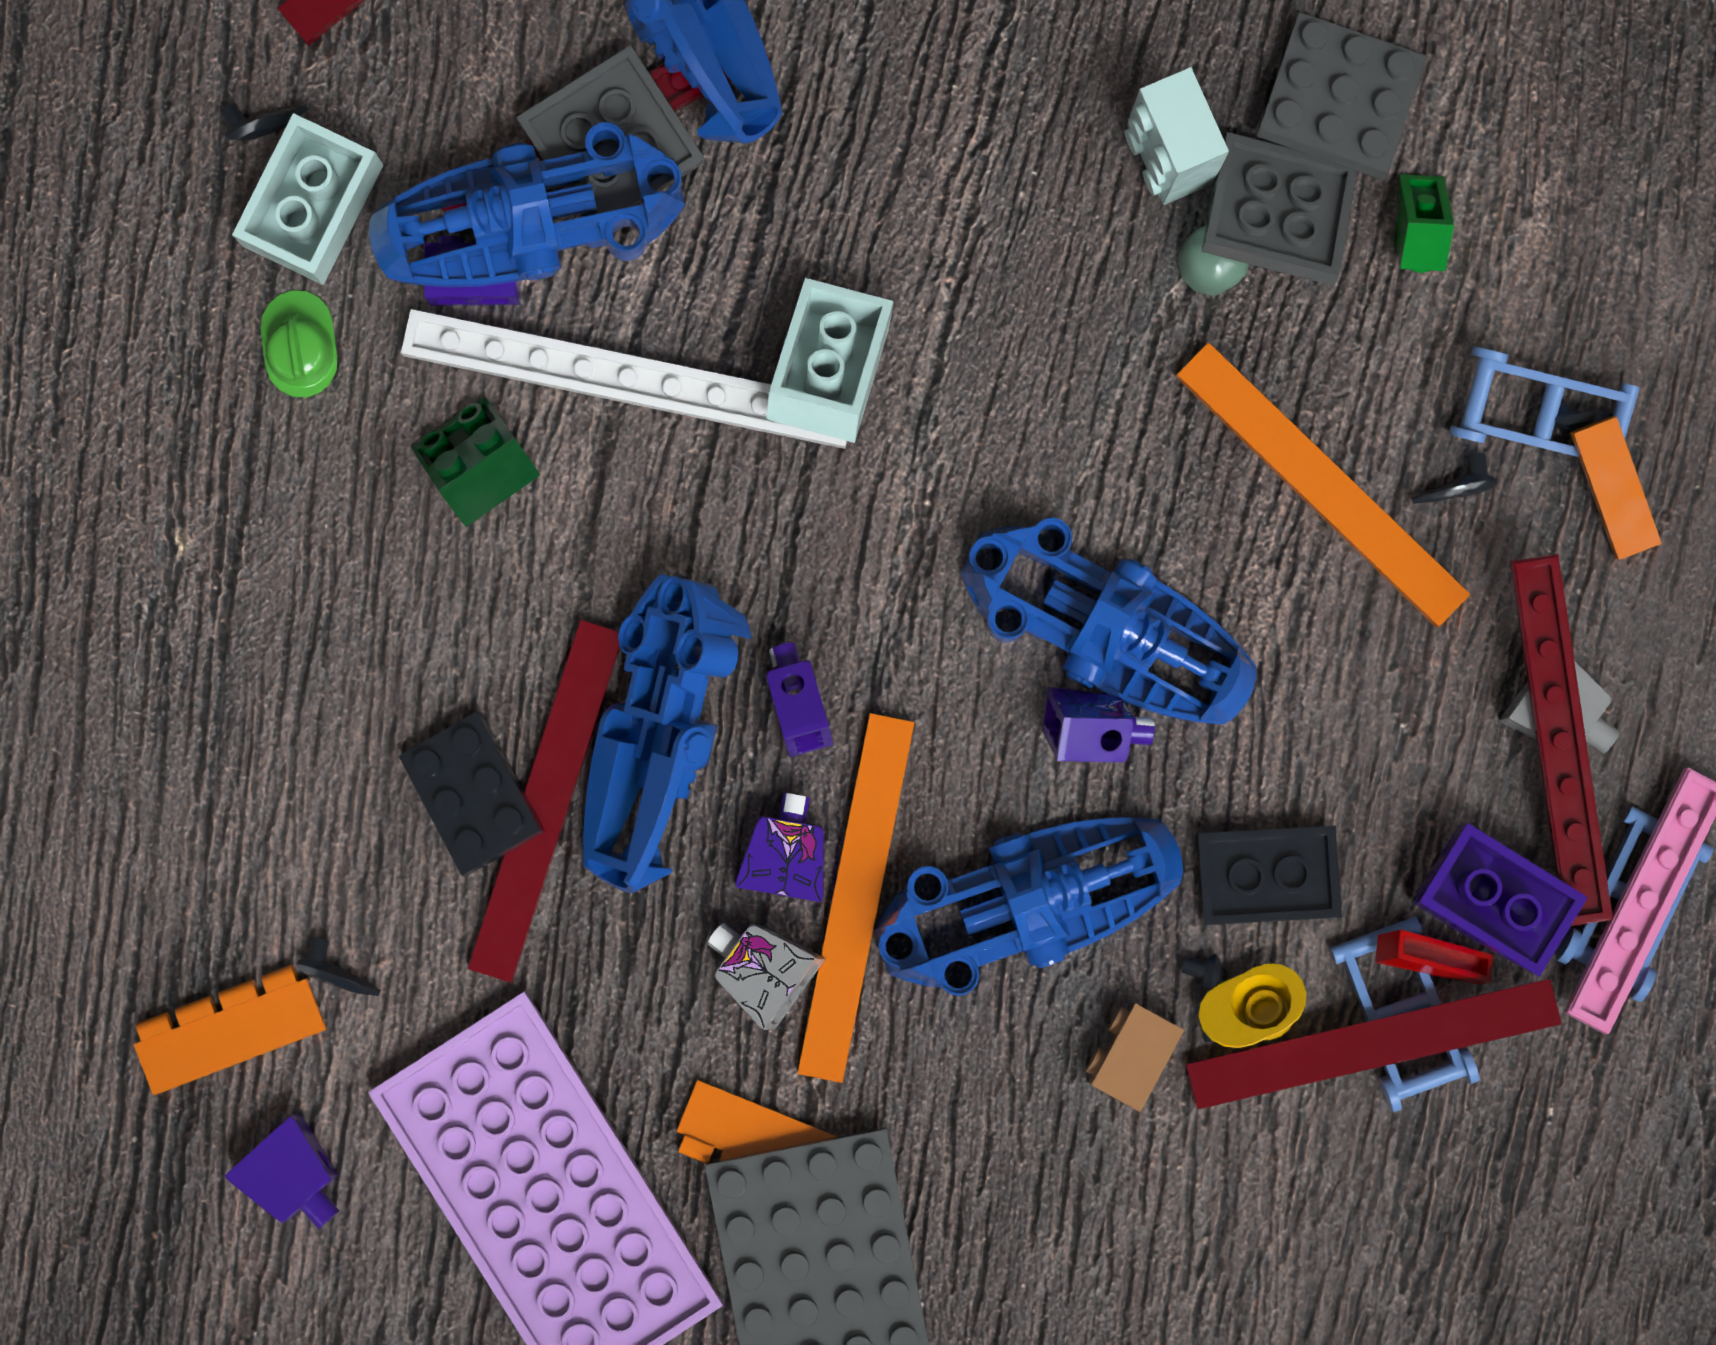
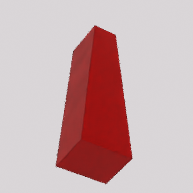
M1400 929L1378 935L1375 963L1483 985L1491 983L1493 955Z

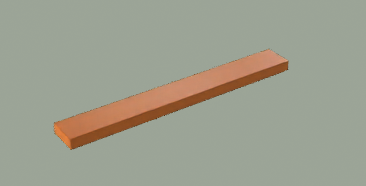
M1209 342L1176 375V378L1434 627H1440L1471 595Z
M871 713L869 715L821 954L826 960L818 969L797 1073L800 1075L843 1083L915 722Z

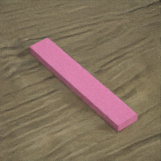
M1690 768L1683 769L1612 913L1613 920L1608 921L1563 1013L1603 1034L1610 1033L1716 817L1715 781Z

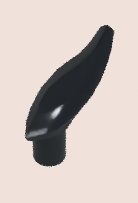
M229 104L221 111V115L230 127L226 132V138L251 140L269 135L286 126L293 113L300 116L308 108L306 104L272 113H260L257 116L245 119L236 104Z
M1562 398L1555 420L1559 427L1572 432L1613 416V414L1601 411L1580 412L1572 410Z
M1474 453L1467 456L1469 476L1454 479L1444 486L1425 491L1411 498L1413 504L1471 496L1490 490L1498 481L1493 476L1488 475L1486 454Z
M311 938L307 959H300L296 962V965L303 973L331 986L364 995L379 996L381 992L380 989L371 983L349 974L341 966L325 963L329 946L328 940Z
M1217 954L1211 955L1208 961L1190 956L1185 957L1181 973L1203 979L1200 991L1201 1002L1207 992L1220 984L1222 965ZM1203 1031L1204 1042H1211V1039Z

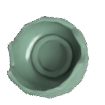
M1205 225L1195 230L1184 241L1177 264L1182 279L1194 291L1214 296L1237 285L1246 276L1250 264L1201 252L1207 226Z

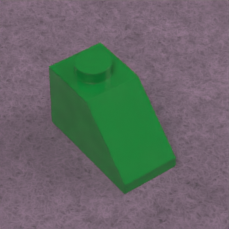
M1399 174L1396 250L1400 269H1409L1417 273L1446 271L1454 221L1444 176Z

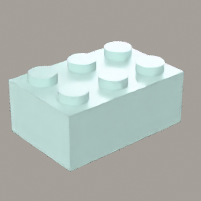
M1192 68L1185 69L1139 90L1130 118L1128 119L1127 126L1129 129L1124 130L1131 152L1134 155L1140 153L1147 169L1143 171V177L1151 195L1155 196L1158 194L1162 204L1166 205L1212 185L1229 150Z
M293 113L232 236L244 248L324 285L383 164L374 151Z
M805 278L769 390L766 420L855 443L889 331L893 301Z

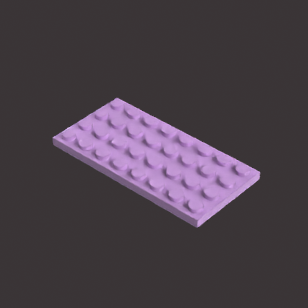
M526 991L368 1092L526 1345H664L724 1305Z

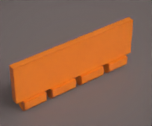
M291 964L261 976L266 994H260L254 979L218 992L223 1008L219 1012L211 996L176 1008L175 1014L180 1025L177 1028L174 1027L168 1012L136 1023V1029L141 1041L133 1045L153 1096L326 1030V1024L308 978L299 981L297 972Z
M699 1080L695 1084L676 1131L685 1135L678 1153L703 1163L710 1161L714 1148L723 1150L720 1160H725L737 1156L837 1137Z

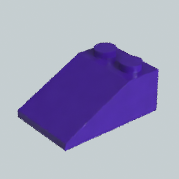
M1469 823L1457 826L1411 903L1454 930L1540 977L1588 897Z

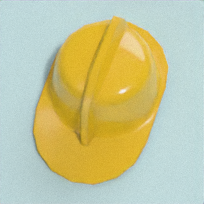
M1263 964L1227 980L1207 992L1200 1003L1199 1021L1206 1035L1212 1041L1224 1047L1242 1048L1254 1045L1263 1040H1272L1280 1037L1287 1032L1292 1024L1300 1018L1306 1006L1307 992L1303 980L1293 969L1281 964Z

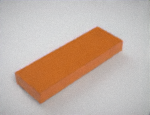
M1610 416L1570 432L1615 559L1621 560L1662 544L1618 418Z

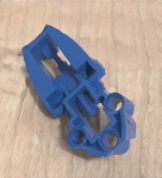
M745 0L626 1V13L640 42H648L649 45L655 46L656 56L660 59H665L664 65L668 73L681 71L691 87H698L708 101L706 123L697 130L700 137L712 141L750 143L765 135L776 125L783 114L778 90L762 39ZM724 72L748 100L747 102H737Z
M601 122L594 125L588 131L585 138L586 151L539 161L532 145L521 142L502 146L490 159L447 171L414 186L373 212L369 222L370 244L378 265L387 278L395 282L434 287H480L526 279L539 280L555 275L556 271L561 269L558 255L559 250L587 245L591 248L607 245L610 253L615 258L622 261H632L639 258L645 252L647 244L659 237L675 221L685 207L681 187V171L674 159L642 139L629 133L628 136H625L624 132L617 125L610 122ZM610 139L615 141L619 148L614 155L603 157L594 151L595 145L601 140ZM630 171L635 172L642 202L641 205L553 223L552 220L596 211L597 207L591 184L546 193V189L584 182V176L604 173V177ZM656 174H666L673 179L674 183L670 189L659 192L649 186V180ZM467 203L465 206L444 211V217L420 222L419 216H409ZM631 227L639 233V238L634 244L623 246L614 240L615 233L620 228ZM473 228L477 245L410 263L407 250L423 244V237L426 234L445 229L449 233Z
M1046 518L1038 522L1036 526L1002 527L983 531L979 539L971 547L968 559L960 574L976 609L986 620L988 632L995 640L1003 643L1014 642L1024 632L1037 639L1045 640L1069 653L1062 666V670L1066 672V677L1088 689L1093 687L1106 695L1118 696L1129 705L1162 716L1190 722L1224 725L1232 720L1249 700L1256 681L1257 669L1254 662L1216 621L1195 604L1157 581L1153 571L1147 566L1132 559H1120L1112 572L1097 566L1069 550L1072 543V532L1065 522L1057 518ZM1051 529L1059 533L1063 542L1062 548L1056 552L1045 551L1038 543L1040 532ZM983 548L995 549L1001 556V565L995 570H984L978 565L976 554ZM1018 553L1043 566L1048 565L1064 574L1063 577L1098 595L1096 600H1093L1056 579L1049 590L1043 604L1082 624L1080 630L1000 588ZM1010 609L1016 612L1020 618L1019 628L1014 632L1007 633L1001 631L995 623V615L998 611ZM1170 631L1229 661L1227 667L1210 660L1208 665H1205L1187 655V648L1167 638ZM1158 658L1174 668L1182 666L1200 676L1201 679L1198 684L1212 693L1207 704L1205 705L1148 672L1155 659Z
M660 574L639 599L631 615L624 619L619 629V646L622 652L627 654L624 670L632 674L626 703H614L609 706L600 720L587 785L583 832V866L593 875L624 892L635 893L672 873V868L662 864L658 844L676 798L688 799L690 794L689 783L695 782L697 777L694 771L704 768L709 764L718 725L699 719L709 676L725 678L735 669L738 661V647L735 641L730 638V635L752 639L745 615L719 599L718 591L711 584ZM676 662L678 663L680 669H675ZM640 788H643L632 840L623 853L612 852L611 850L628 818Z
M1130 817L1094 819L1055 826L1024 836L1019 832L993 841L994 846L988 848L994 863L991 866L947 880L943 872L934 867L927 866L915 870L908 878L906 887L893 898L881 914L873 931L878 942L879 953L884 959L889 975L927 987H941L952 995H966L977 985L979 980L978 967L1024 951L1030 967L1036 965L1038 969L1065 960L1066 954L1109 936L1133 922L1182 883V856L1174 836L1159 819ZM1137 835L1141 846L1138 849L1127 852L1128 859L1108 867L1101 863L1081 870L1079 864L1074 859L1075 856ZM1133 872L1135 878L1148 873L1151 874L1154 884L1091 906L1089 892L1110 885V879ZM927 873L934 875L940 882L939 894L936 898L929 901L920 899L914 890L916 879L922 874ZM999 887L1001 896L960 910L968 936L1008 922H1012L1014 930L928 959L914 916ZM894 933H905L912 941V950L903 959L892 958L886 951L887 939ZM954 961L965 962L970 968V980L962 987H952L945 980V970Z

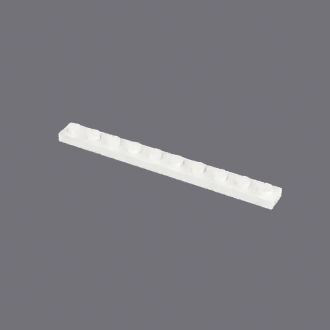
M410 310L401 354L404 357L838 448H846L847 441L766 420L771 384Z

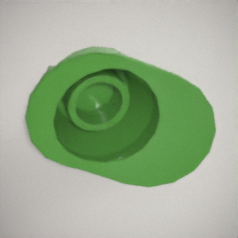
M292 290L278 295L268 304L261 321L263 354L269 378L280 391L292 397H310L321 393L331 384L337 371V350L333 320L329 308L318 296L307 291Z

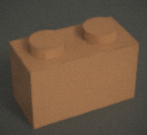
M1131 1002L1128 1009L1120 1006L1108 1027V1031L1114 1035L1105 1050L1100 1047L1096 1049L1086 1068V1072L1092 1074L1088 1081L1090 1085L1141 1112L1184 1030L1140 1005Z

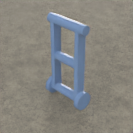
M1473 346L1471 355L1478 356L1479 361L1461 426L1451 425L1450 435L1485 443L1486 436L1491 435L1579 457L1575 446L1551 440L1556 422L1555 418L1558 415L1564 390L1569 388L1617 400L1613 416L1618 418L1624 438H1626L1640 387L1622 383L1620 391L1563 378L1507 364L1509 354ZM1495 370L1547 383L1532 436L1481 423Z
M1630 806L1624 814L1622 821L1628 824L1629 827L1606 873L1609 896L1619 900L1626 886V883L1618 879L1641 831L1651 836L1658 821L1657 818L1633 806ZM1704 842L1702 843L1631 988V999L1642 1002L1651 990L1657 971L1649 967L1698 861L1707 863L1714 847ZM1598 922L1582 924L1580 930L1571 928L1558 948L1556 960L1567 964L1573 958L1587 965L1594 951V948L1587 944Z
M1416 916L1329 948L1336 965L1344 962L1366 1021L1441 1004L1430 974L1416 972L1423 993L1374 1010L1355 960L1356 957L1376 950L1379 934L1400 929L1415 934H1422V929ZM1464 1047L1446 1051L1450 1062L1402 1080L1395 1064L1383 1066L1386 1076L1379 1078V1084L1390 1111L1394 1113L1402 1110L1400 1102L1402 1099L1465 1077L1469 1084L1478 1082L1480 1080L1479 1073L1468 1048Z

